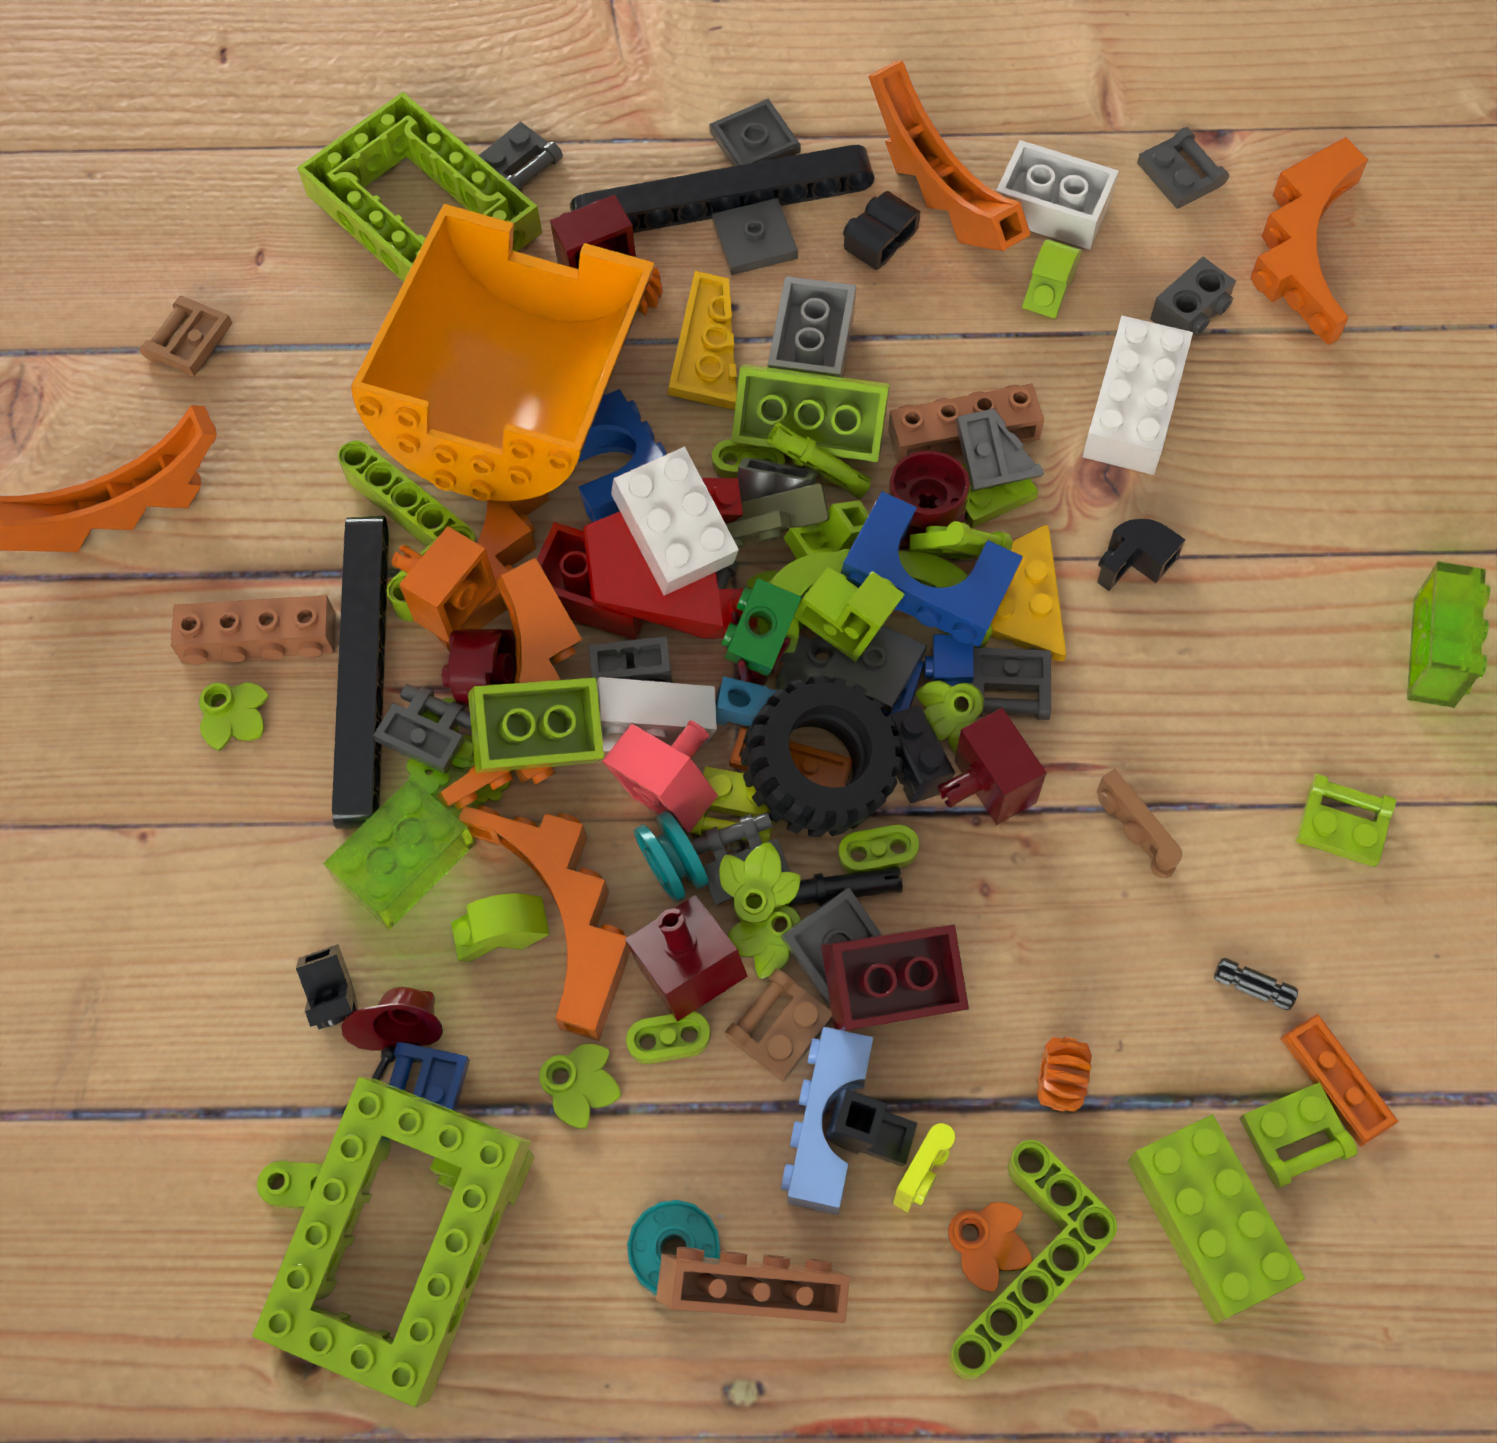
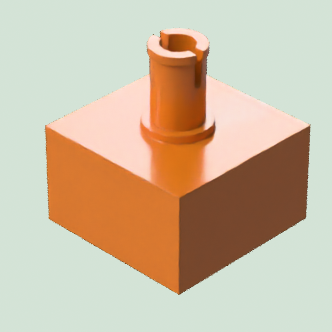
M449 526L444 529L423 556L412 550L409 546L402 545L399 547V550L404 553V556L396 551L392 558L393 567L407 573L399 586L414 622L449 642L451 632L453 630H462L497 587L486 549Z

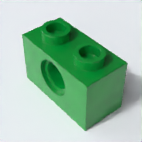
M757 578L753 589L745 586L736 609L743 611L738 625L730 622L721 645L728 647L724 658L737 664L740 659H744L747 668L768 676L774 666L802 597ZM752 618L764 619L769 626V632L763 635L755 634L749 627V620Z

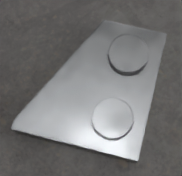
M995 409L966 414L955 419L972 492L1044 475L1043 468L1039 463L1036 465L1022 448L1024 445L1015 434L1007 430L1004 420Z

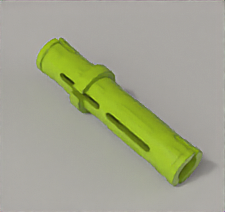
M780 422L775 424L767 437L766 443L787 454V456L793 459L794 464L799 467L804 465L817 471L819 475L845 489L858 499L866 494L871 485L870 477L858 472L840 459L816 446L815 440L810 437L803 438Z

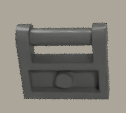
M521 121L478 155L521 192V187L550 163L556 164L563 158L562 151L558 145L552 141L547 142Z
M1188 127L1180 129L1174 137L1140 153L1137 162L1176 209L1220 188L1227 182L1230 175L1223 166L1218 167L1194 140L1195 135ZM1185 150L1207 176L1201 179L1179 152Z
M973 647L974 678L972 684L981 691L983 697L984 689L1037 692V700L984 698V708L979 717H983V713L991 714L1003 708L1007 714L1035 715L1037 720H1050L1051 651Z

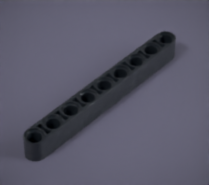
M848 145L583 193L572 199L570 210L574 211L596 200L615 194L632 224L633 233L712 219V214L775 198L779 199L781 206L861 192L868 189L874 183L875 177L866 148L861 145Z
M385 515L347 517L345 520L332 817L336 829L377 827L379 824L382 744L375 742L373 735L383 720L389 531Z

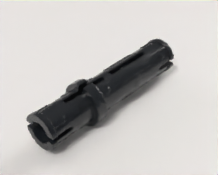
M899 866L890 869L823 877L822 873L813 874L814 876L811 879L800 880V887L796 897L786 905L817 903V906H822L845 888H850L855 897L894 892L902 893V878L898 876L901 875Z

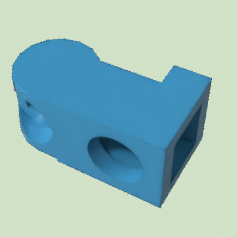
M723 676L715 700L716 723L724 726L728 722L751 726L756 715L777 690Z

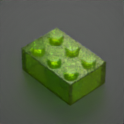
M1437 561L1413 598L1407 700L1455 708L1464 695L1470 694L1473 683L1477 678L1483 677L1487 666V656L1482 654V643H1484L1489 628V622L1483 619L1484 608H1486L1490 597V586L1485 585L1486 569Z
M410 778L323 864L332 878L390 930L475 845V842L468 827L415 780Z

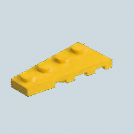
M699 271L694 272L667 395L735 410L737 371L734 362V334L732 333L731 325L732 309L729 278Z

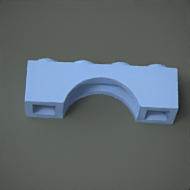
M823 1027L821 1038H812L808 1063L815 1065L812 1081L803 1080L799 1105L806 1106L803 1122L795 1121L790 1147L797 1148L794 1165L786 1163L781 1184V1190L788 1191V1204L839 1215L848 1163L839 1158L828 1146L822 1130V1121L828 1107L837 1099L841 1091L845 1089L852 1091L864 1089L873 1037Z

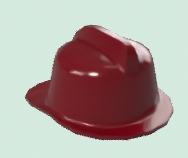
M394 987L384 993L377 1006L366 1007L352 1012L344 1019L341 1025L342 1035L350 1044L360 1049L381 1051L388 1046L395 1048L397 1042L418 1046L431 1045L439 1041L443 1034L441 1022L434 1015L435 997L433 992L419 991L410 987Z

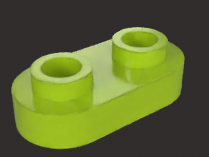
M724 440L718 443L712 451L713 469L723 478H737L738 466L744 458L762 459L785 465L783 453L771 447ZM727 461L736 462L734 465L725 464Z
M900 824L852 832L846 835L839 845V862L842 868L850 874L890 869L897 866L903 868L913 863L916 859L919 839L911 828ZM899 844L905 848V851L901 854H896L891 850V847ZM859 851L864 853L866 858L862 861H856L851 855Z
M697 1012L690 1013L678 1022L672 1014L641 1019L629 1028L626 1035V1044L632 1058L642 1064H654L692 1057L701 1054L709 1045L711 1038L710 1027L707 1020ZM687 1030H693L698 1035L694 1041L686 1042L682 1039L683 1033ZM648 1037L655 1039L656 1044L652 1049L646 1050L641 1047L643 1039Z
M290 1161L272 1162L260 1172L257 1179V1191L260 1197L271 1206L304 1210L322 1164ZM277 1176H284V1185L278 1190H273V1180Z

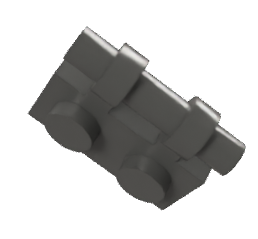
M406 684L402 689L400 698L410 702V705L405 709L392 703L373 735L375 742L446 774L464 743L463 735L453 731V729L460 725L471 730L470 713L465 711L464 705L455 701L451 703L435 697L434 692L427 688L421 687L417 689ZM428 710L442 718L439 723L423 717V713Z
M768 812L755 817L752 814L740 817L739 823L720 830L716 826L706 830V835L692 840L697 855L710 850L714 853L716 861L703 867L708 877V887L715 905L734 899L723 890L720 883V863L724 855H728L725 845L746 837L750 848L732 855L745 862L747 856L756 847L763 844L759 832L773 827ZM776 838L768 841L772 843L780 856L781 872H790L779 839Z

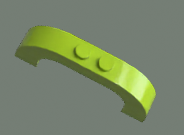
M842 549L837 552H820L801 557L782 568L772 578L770 583L801 596L802 600L828 566L837 573H841L843 562L850 549ZM898 551L900 562L905 571L913 579L926 586L935 588L951 587L961 583L968 577L956 565L938 556L917 551ZM793 617L786 637L790 638V643L785 653H792L796 650L800 634L798 619ZM757 618L755 634L763 635L768 633L769 626L767 622L762 618ZM992 624L979 648L986 647L992 634Z

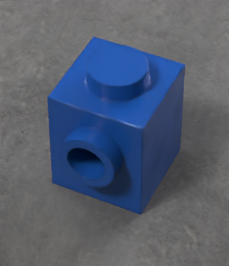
M934 634L931 656H925L924 679H931V682L943 681L951 686L959 683L972 684L974 678L973 645L961 643L952 635Z

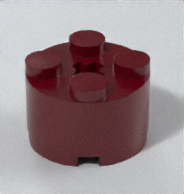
M462 629L451 632L449 639V662L443 666L441 676L443 686L451 688L457 703L469 707L468 692L474 686L514 684L516 649L512 630Z

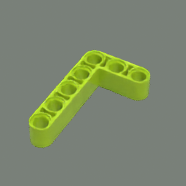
M353 440L345 443L339 449L338 459L350 485L425 545L426 548L420 553L422 556L447 526L477 543L474 531L368 444L363 441ZM408 504H414L411 507H405ZM434 525H440V526L437 527V528L429 529L430 527H432V526H434ZM401 570L389 582L387 594L398 618L403 621L413 622L414 620L406 601H401L404 596L399 584L407 575V573Z
M1026 1140L1016 1146L1008 1160V1173L1013 1182L1062 1232L954 1342L949 1351V1364L953 1372L963 1379H977L983 1375L1113 1240L1117 1232V1222L1113 1213L1039 1141ZM1024 1154L1034 1156L1040 1164V1171L1033 1174L1026 1173L1019 1166L1018 1157ZM1055 1186L1066 1188L1071 1194L1072 1204L1069 1206L1056 1204L1051 1198V1188ZM1093 1218L1104 1227L1103 1239H1092L1086 1234L1083 1227L1085 1219ZM1063 1249L1071 1253L1075 1263L1074 1269L1063 1271L1056 1267L1053 1261V1251ZM1032 1280L1041 1285L1044 1291V1299L1041 1303H1031L1025 1299L1022 1294L1023 1282ZM1002 1312L1010 1316L1014 1326L1013 1332L1007 1336L998 1335L994 1332L990 1323L992 1314ZM971 1344L980 1350L982 1364L979 1368L970 1369L962 1365L958 1355L961 1346Z

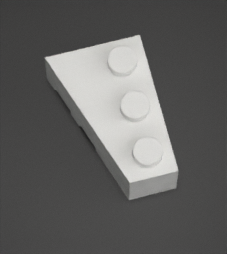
M599 677L597 680L603 751H610L631 724L636 725L670 746L685 729L690 720L699 724L710 735L702 745H706L717 730L715 686Z

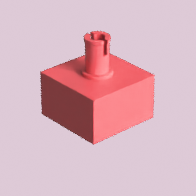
M692 720L687 723L685 729L671 746L636 725L631 724L602 760L634 800L657 814L668 811L681 828L688 833L691 832L718 797L715 790L691 759L705 740L710 737L703 727Z

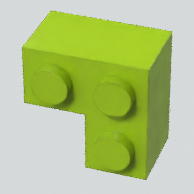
M828 566L803 597L794 617L856 662L905 594L898 590L891 581L880 577L873 571L862 585L857 588L847 580L845 575L837 573Z

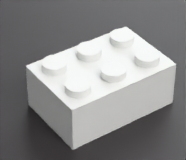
M1019 140L996 192L1006 198L1021 202L1030 231L1090 250L1112 201L1119 171Z
M685 447L613 479L611 495L664 596L734 563L739 549Z

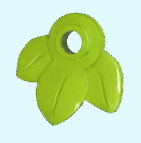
M943 681L929 682L916 692V696L922 705L926 707L924 713L938 740L941 741L947 738L953 752L956 754L960 731L964 727L978 721L977 718L984 708V697L981 691L970 683H959L951 686ZM960 696L968 700L969 707L967 710H963L958 706L957 701Z
M250 682L234 687L224 683H212L205 687L199 699V707L204 714L200 724V732L206 743L211 748L221 751L232 736L243 741H253L261 738L264 733V721L257 708L262 706L269 698L268 693L259 685ZM221 699L226 700L223 705L215 707L217 701Z
M770 842L756 847L747 856L745 862L735 856L724 855L719 868L721 886L728 895L734 898V908L737 915L745 922L752 924L766 921L772 915L775 907L789 904L796 897L800 887L801 876L799 874L781 872L780 856ZM752 895H758L762 899V904L757 909H751L746 904L747 899Z
M749 897L746 904L751 909H757L761 906L762 899L761 897ZM788 905L775 907L772 915L766 921L757 924L745 922L737 915L741 922L736 924L728 932L727 936L738 949L740 957L754 956L755 970L760 979L768 978L776 968L781 970L789 961L790 950L780 935L801 921L798 912ZM778 918H786L788 923L787 928L782 932H776L774 929V923Z
M592 1043L579 1045L568 1056L556 1055L549 1058L540 1069L539 1081L543 1090L553 1097L555 1114L560 1120L571 1127L578 1129L587 1128L590 1119V1107H606L621 1098V1091L615 1079L602 1070L610 1053L609 1049ZM559 1071H566L569 1074L568 1080L563 1084H557L553 1081L554 1075Z

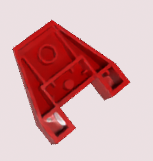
M702 478L725 524L732 523L743 515L738 478ZM620 511L583 527L592 603L702 639H723L730 622L732 623V612H738L740 620L743 611L736 609L744 589H718L716 572L664 596ZM757 618L749 620L751 630L757 627Z

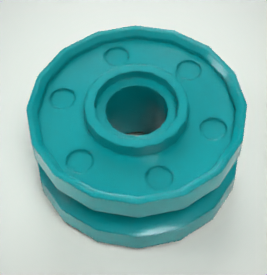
M664 811L656 816L661 835L656 837L645 824L633 829V832L657 880L668 896L675 903H678L686 898L681 881L682 878L686 877L697 889L705 887L709 882L705 869L688 837L675 818L668 811Z
M680 1200L659 1202L643 1211L631 1228L627 1243L629 1264L639 1283L655 1296H657L662 1250L667 1241L680 1239L689 1248L704 1250V1257L720 1259L721 1250L718 1231L710 1216L695 1204Z

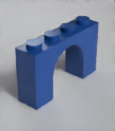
M620 389L604 395L577 463L608 452H620L633 457L622 468L578 487L586 514L591 523L620 511L611 495L613 479L667 455L661 442H654V434L647 421H640L641 416L633 400L627 401Z
M882 491L843 562L841 574L845 575L849 582L859 588L872 571L880 577L891 581L898 590L905 594L894 610H900L915 617L925 626L943 630L961 643L980 647L1023 556L987 540L971 574L964 581L946 588H935L921 584L905 571L898 555V549L911 526L917 507Z

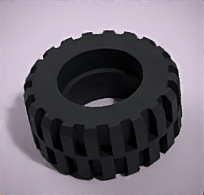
M823 675L810 676L806 683L802 679H797L790 682L784 690L779 689L756 715L743 740L746 747L741 752V764L748 766L743 778L746 787L754 786L756 793L752 796V799L758 807L765 804L771 811L769 816L773 822L777 823L780 819L788 823L787 830L796 834L803 828L808 829L809 837H822L827 831H829L831 836L845 833L849 828L854 829L862 824L893 793L898 783L895 777L902 770L903 760L901 757L896 756L903 749L901 737L893 736L892 730L897 726L891 715L884 716L881 711L884 705L877 697L872 701L864 695L867 689L858 684L853 688L846 686V679L835 676L830 682H825ZM817 727L827 730L838 737L846 746L853 761V775L850 783L843 787H825L806 778L792 760L789 749L790 734L798 728Z

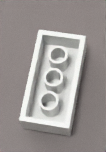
M1121 316L1089 429L1083 458L1151 475L1155 474L1193 332Z

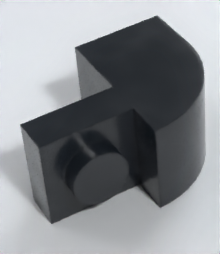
M1133 519L1126 521L1113 530L1108 550L1098 563L1101 571L1097 583L1110 591L1131 566L1157 583L1179 558L1186 539L1164 524L1154 520Z
M339 944L298 958L296 971L307 998L305 1014L310 1027L317 1025L318 1030L336 1025L343 1022L352 1012L359 1010L352 981Z
M845 1089L838 1094L826 1138L833 1144L852 1153L858 1154L862 1152L898 1166H904L908 1160L917 1122L886 1112L887 1103Z

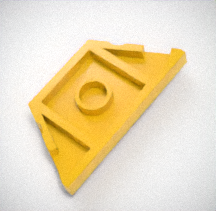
M1043 525L1013 541L1010 551L1023 556L993 618L991 637L999 640H1009L1015 646L1030 650L1031 647L1039 650H1049L1053 655V660L1065 661L1066 648L1049 525Z

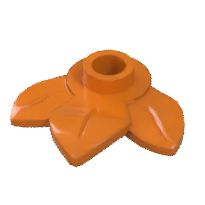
M994 1202L980 1212L965 1210L956 1214L949 1224L948 1238L953 1248L961 1253L963 1273L970 1282L983 1291L992 1293L996 1291L999 1282V1270L1016 1271L1029 1266L1033 1260L1025 1242L1014 1232L1022 1219L1023 1212L1011 1204ZM965 1226H972L977 1230L978 1238L975 1241L964 1239L962 1229Z

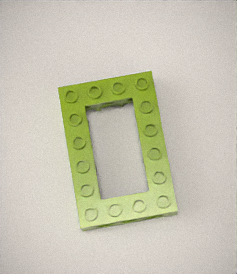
M401 92L297 167L306 195L403 282L426 238L422 234L419 236L405 225L403 218L399 214L395 216L382 204L380 197L377 195L372 196L364 188L406 157L467 210L514 223L512 251H520L542 234L538 206L404 92Z
M358 1077L252 1337L415 1408L430 1401L531 1141L377 1079ZM390 1139L462 1168L395 1338L389 1337L391 1332L387 1330L375 1331L351 1321V1315L345 1312L335 1314L314 1305L315 1300L326 1298L335 1288L338 1279L334 1278L346 1247L353 1244L355 1236H352V1232L364 1203L370 1202L372 1194L369 1193L381 1161L387 1160L391 1148Z

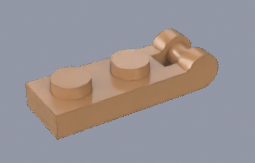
M1113 769L1102 777L1098 786L1097 793L1100 804L1109 814L1114 813L1123 824V830L1128 839L1133 844L1140 845L1152 859L1151 870L1153 874L1159 878L1170 877L1182 858L1180 846L1118 771Z

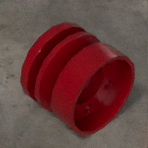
M932 450L919 451L903 457L893 468L888 494L917 507L911 526L901 544L907 549H910V535L926 533V527H948L954 521L965 523L966 505L970 489L968 472L958 460L950 455Z

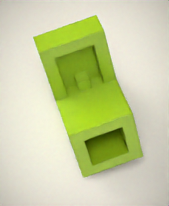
M1046 239L1033 267V275L1022 308L1057 319L1068 284L1072 283L1083 250Z
M861 501L832 504L828 510L830 517L828 521L810 526L790 528L784 536V540L796 559L820 552H837L842 549H851L869 516Z
M509 893L479 899L466 905L467 914L451 922L458 961L471 962L497 947L522 950L550 935L542 896Z

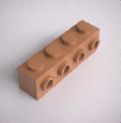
M1033 383L1021 386L1010 385L1004 389L989 392L977 391L968 396L952 399L940 398L931 403L915 406L904 405L898 409L890 410L888 432L897 463L903 457L919 451L932 450L948 454L951 457L963 455L955 419L958 416L995 409L1004 420L1007 430L1015 434L1021 443L1040 440L1044 417Z
M327 595L174 604L171 647L182 663L201 665L207 661L215 660L237 663L247 658L279 660L283 656L295 655L315 658L322 654L334 653L335 611Z
M677 1247L676 1255L662 1254L656 1301L670 1309L845 1323L850 1276L833 1270L831 1261L807 1258L805 1266L790 1265V1258L763 1255V1262L747 1261L748 1254L733 1251H721L720 1259L704 1257V1250L689 1247Z

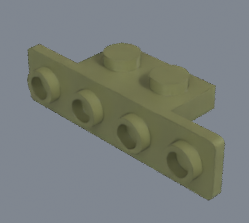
M817 483L741 502L743 515L736 521L726 524L739 549L745 547V541L759 538V542L772 541L781 538V532L788 531L790 528L826 522L830 517L823 485Z

